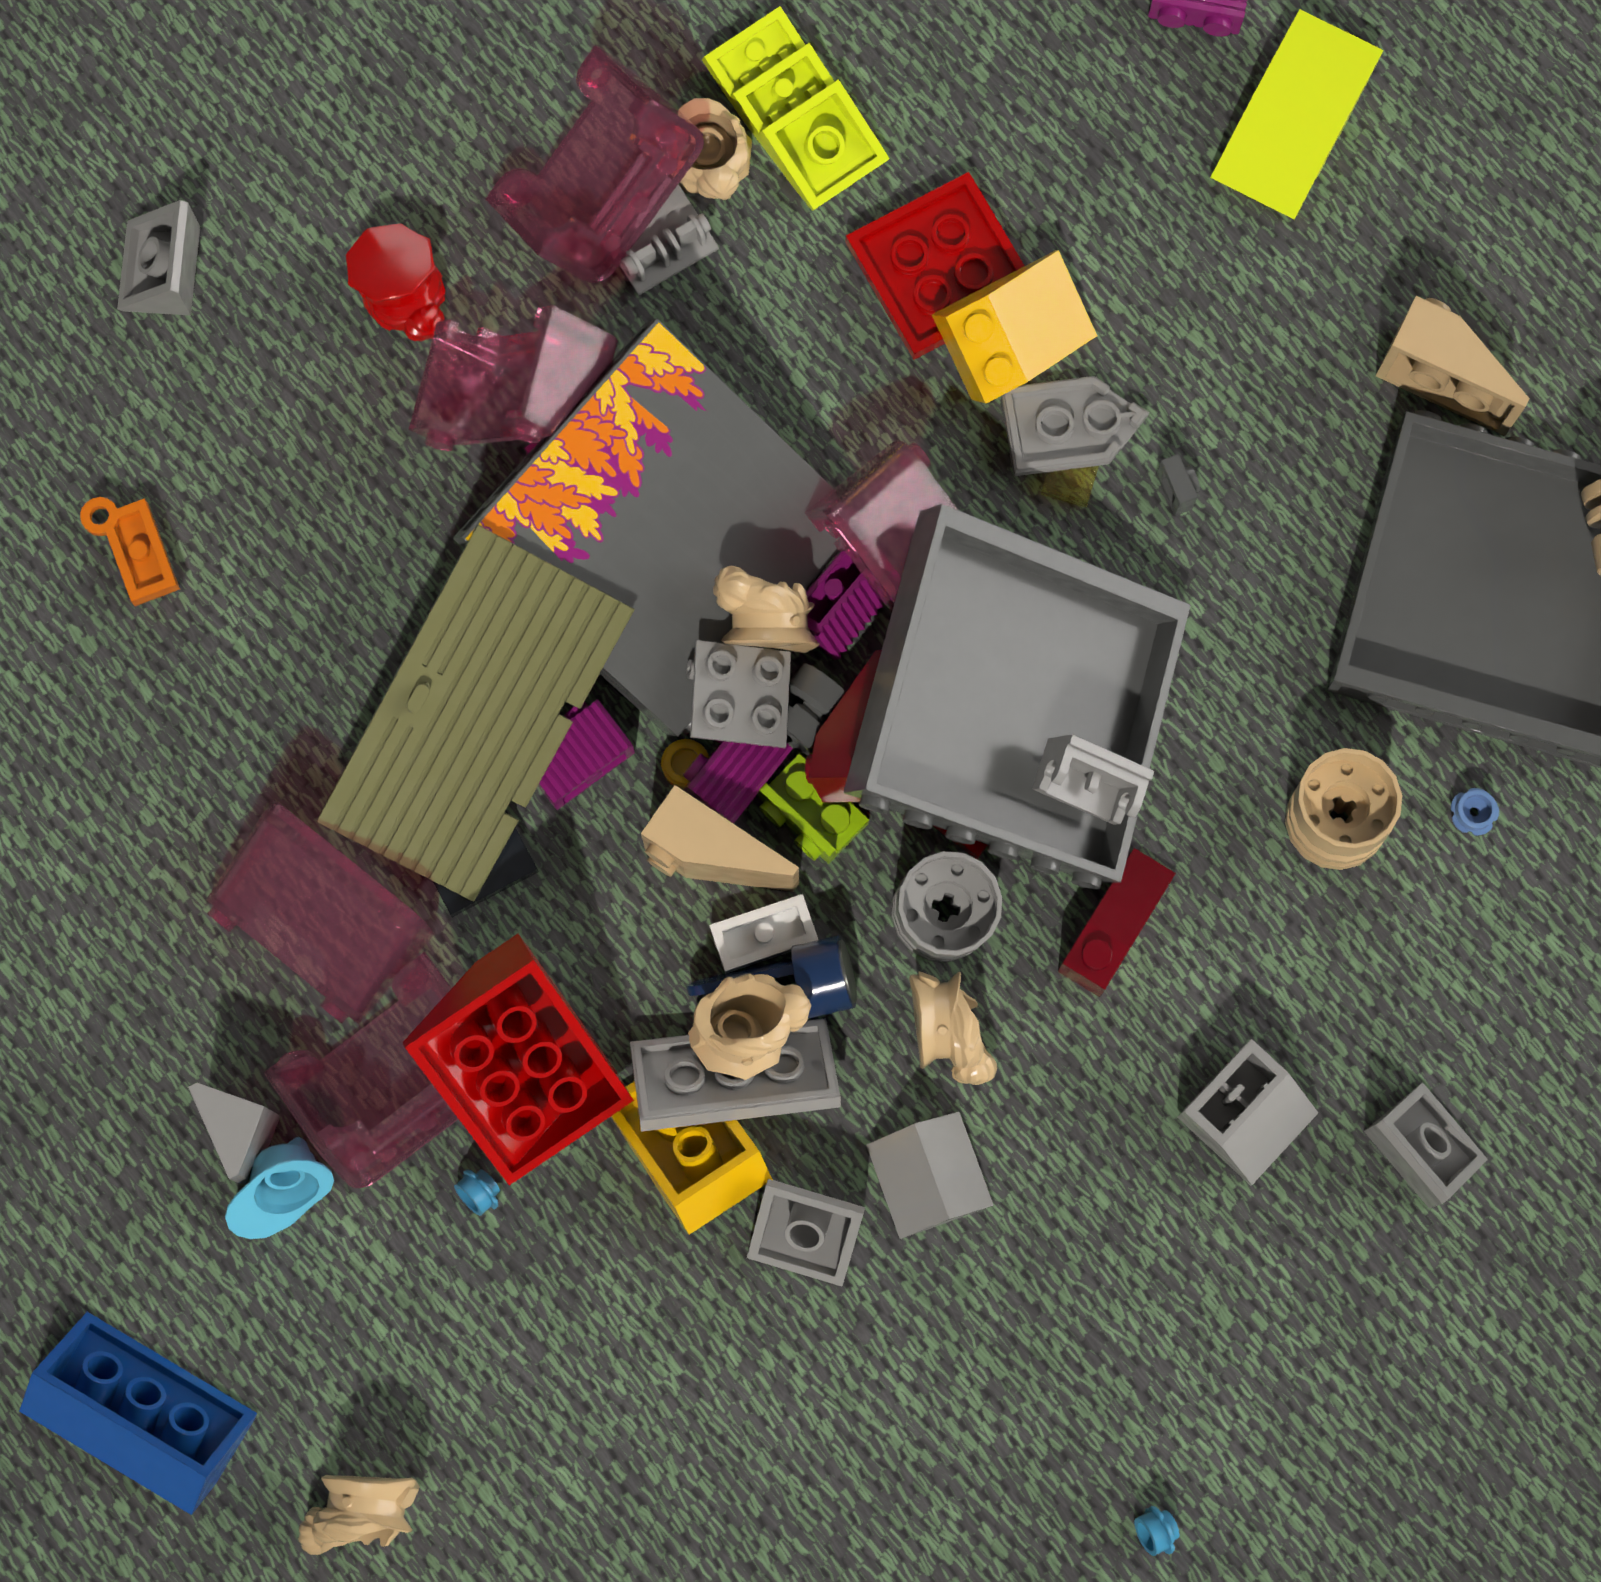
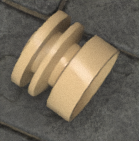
M1343 748L1323 754L1309 765L1287 803L1285 825L1291 843L1305 859L1322 868L1343 870L1361 865L1376 854L1401 815L1402 793L1397 777L1383 760L1363 750ZM1333 809L1337 814L1345 812L1348 818L1345 822L1341 817L1332 819L1330 813Z

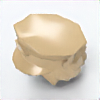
M694 98L681 105L673 116L670 129L665 138L663 166L668 172L672 173L685 193L700 194L705 198L730 199L731 195L737 190L739 182L749 175L752 148L751 138L740 124V119L731 114L720 102L710 98Z
M735 566L722 568L719 575L715 577L713 594L717 597V604L732 614V629L722 638L721 641L723 643L777 648L805 653L819 645L810 632L807 623V614L815 605L813 602H808L806 591L800 583H794L791 589L786 582L780 581L778 584H773L761 578L751 576Z
M918 972V975H910L909 980L912 989L920 1067L924 1069L935 1059L949 1058L953 1064L952 1076L959 1083L980 1085L992 1080L997 1071V1064L992 1055L985 1049L980 1035L979 1021L971 1011V1009L978 1006L976 999L968 996L960 989L961 973L957 972L948 982H940L936 977L923 972Z
M750 973L735 978L726 977L713 993L707 994L697 1004L694 1012L693 1027L688 1032L690 1046L708 1071L747 1080L779 1063L782 1046L786 1043L790 1031H798L808 1020L811 1008L810 1000L800 986L793 984L783 986L776 982L774 977L769 975H752Z
M325 1475L321 1479L329 1491L327 1507H312L307 1512L304 1521L299 1527L300 1534L298 1540L303 1551L310 1555H319L327 1552L332 1547L343 1546L356 1541H362L364 1545H369L376 1538H380L381 1546H388L399 1532H412V1528L404 1518L405 1509L413 1504L420 1486L414 1478Z

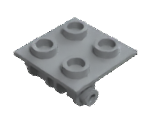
M671 172L590 218L638 295L719 249L709 232L711 227L703 213L697 214Z
M696 640L694 660H689L686 667V678L693 680L690 737L786 748L791 652Z

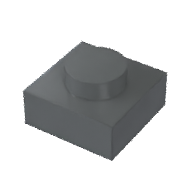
M1179 454L1161 460L1156 475L1174 516L1192 510L1198 497L1196 493L1200 492L1199 481L1194 469L1190 465L1185 467Z

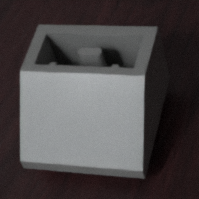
M1251 1039L1232 1057L1177 1118L1251 1186L1318 1114V1111L1291 1075Z

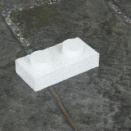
M803 894L709 925L725 974L790 953L794 945L818 940Z

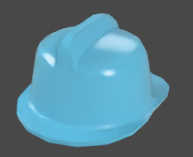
M300 1137L294 1138L287 1144L274 1145L262 1150L254 1160L249 1183L234 1196L227 1206L225 1219L228 1228L239 1237L259 1239L267 1238L291 1226L308 1209L331 1191L334 1183L332 1171L323 1163L316 1161L314 1155L309 1150L307 1142Z

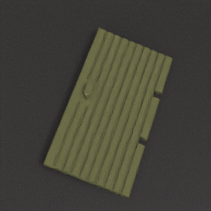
M477 524L316 822L443 885L471 901H475L519 821L505 812L510 801H513L525 808L527 807L573 723L572 720L559 714L562 706L566 701L579 709L582 707L635 609Z

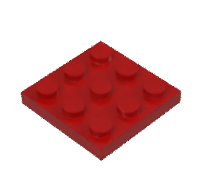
M970 172L928 192L845 237L846 245L913 360L945 344L932 314L1025 266Z

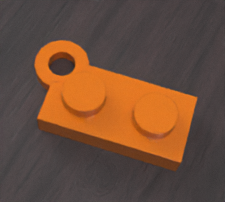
M104 497L92 498L85 503L80 513L81 523L92 535H107L129 598L134 606L180 590L151 509L145 498L117 508L114 502ZM98 509H106L109 513L107 521L103 524L92 522V515Z

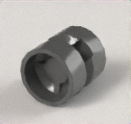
M802 663L789 681L787 743L796 750L809 755L813 753L816 734L846 692L823 672L806 663Z

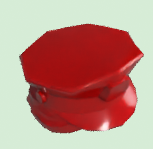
M401 223L367 228L345 255L348 285L359 292L368 313L384 329L388 331H404L407 337L413 341L421 342L437 338L444 325L445 317L439 307L445 301L446 290L442 281V274L434 264L430 239L416 233Z

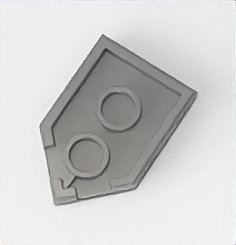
M1095 376L1021 385L1001 396L1014 476L1108 465L1149 416L1148 411L1134 402L1129 403L1111 391L1109 385Z

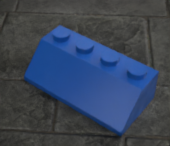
M89 1312L83 1315L32 1372L19 1412L190 1515L194 1513L216 1485L257 1415L255 1411Z

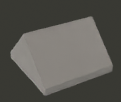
M178 200L127 221L117 310L191 316L200 225L188 202Z
M1423 1082L1364 1130L1428 1208L1441 1205L1450 1199L1488 1160Z
M200 1083L189 1086L190 1093L228 1178L245 1186L249 1183L255 1158L270 1145L280 1115L265 1106Z
M960 1112L912 1124L866 1145L899 1239L994 1206Z
M768 1179L747 1258L843 1286L865 1207Z

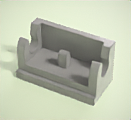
M1071 734L1047 739L1032 789L1108 823L1117 825L1121 824L1125 814L1133 818L1137 816L1142 806L1148 783L1153 778L1154 771Z

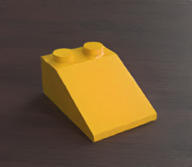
M1059 250L1045 255L932 314L970 398L985 404L1027 383L1097 337Z
M635 1081L626 1086L634 1101L612 1115L611 1118L689 1235L766 1185L768 1179L773 1180L760 1151L737 1120L641 1132Z

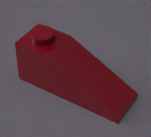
M882 650L874 652L815 736L813 754H809L806 758V779L809 784L813 785L822 802H860L859 798L843 792Z
M1134 848L1126 860L1121 882H1113L1058 972L1100 997L1176 873Z

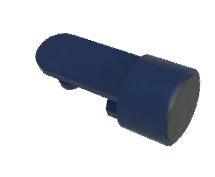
M839 935L794 945L791 950V959L711 976L686 985L688 996L704 995L705 997L707 994L713 993L726 977L735 978L751 973L752 975L764 974L779 978L794 974L796 985L802 988L811 1003L808 1018L853 1009L856 1007L857 1002L856 984L846 945Z

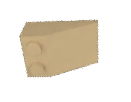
M1418 296L1414 298L1376 374L1378 378L1504 436L1523 412L1530 399L1462 317L1451 312V309L1445 303L1433 298L1422 299Z
M676 785L671 789L641 833L645 853L649 856L647 861L669 877L676 871L685 878L794 892L799 885L798 866Z

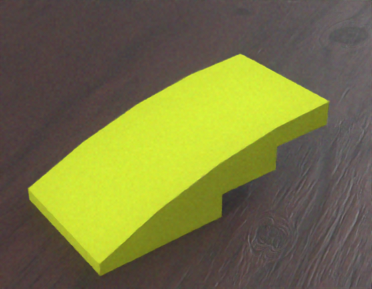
M781 6L702 58L703 63L744 123L812 211L890 159L839 79L834 81L811 44L805 45Z
M1299 9L1210 178L1295 220L1384 50Z

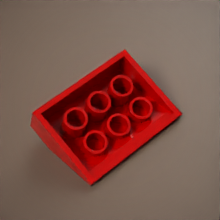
M519 933L476 961L402 1042L405 1049L509 1186L634 1101L613 1065Z

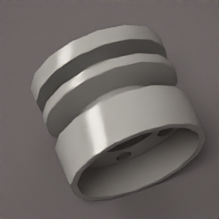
M943 851L923 858L903 877L892 898L891 918L898 938L912 953L928 961L951 962L968 956L993 935L1001 919L1002 895L996 877L981 861L965 853ZM943 898H947L950 900L949 908L955 910L956 915H950L942 922L938 920L939 912L932 909V904H938Z

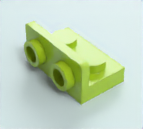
M798 754L769 785L765 783L759 789V799L763 801L759 809L777 827L780 828L786 823L798 835L794 842L810 859L815 861L820 856L830 864L869 824V819L851 802H822L813 785L809 784L806 779V759Z

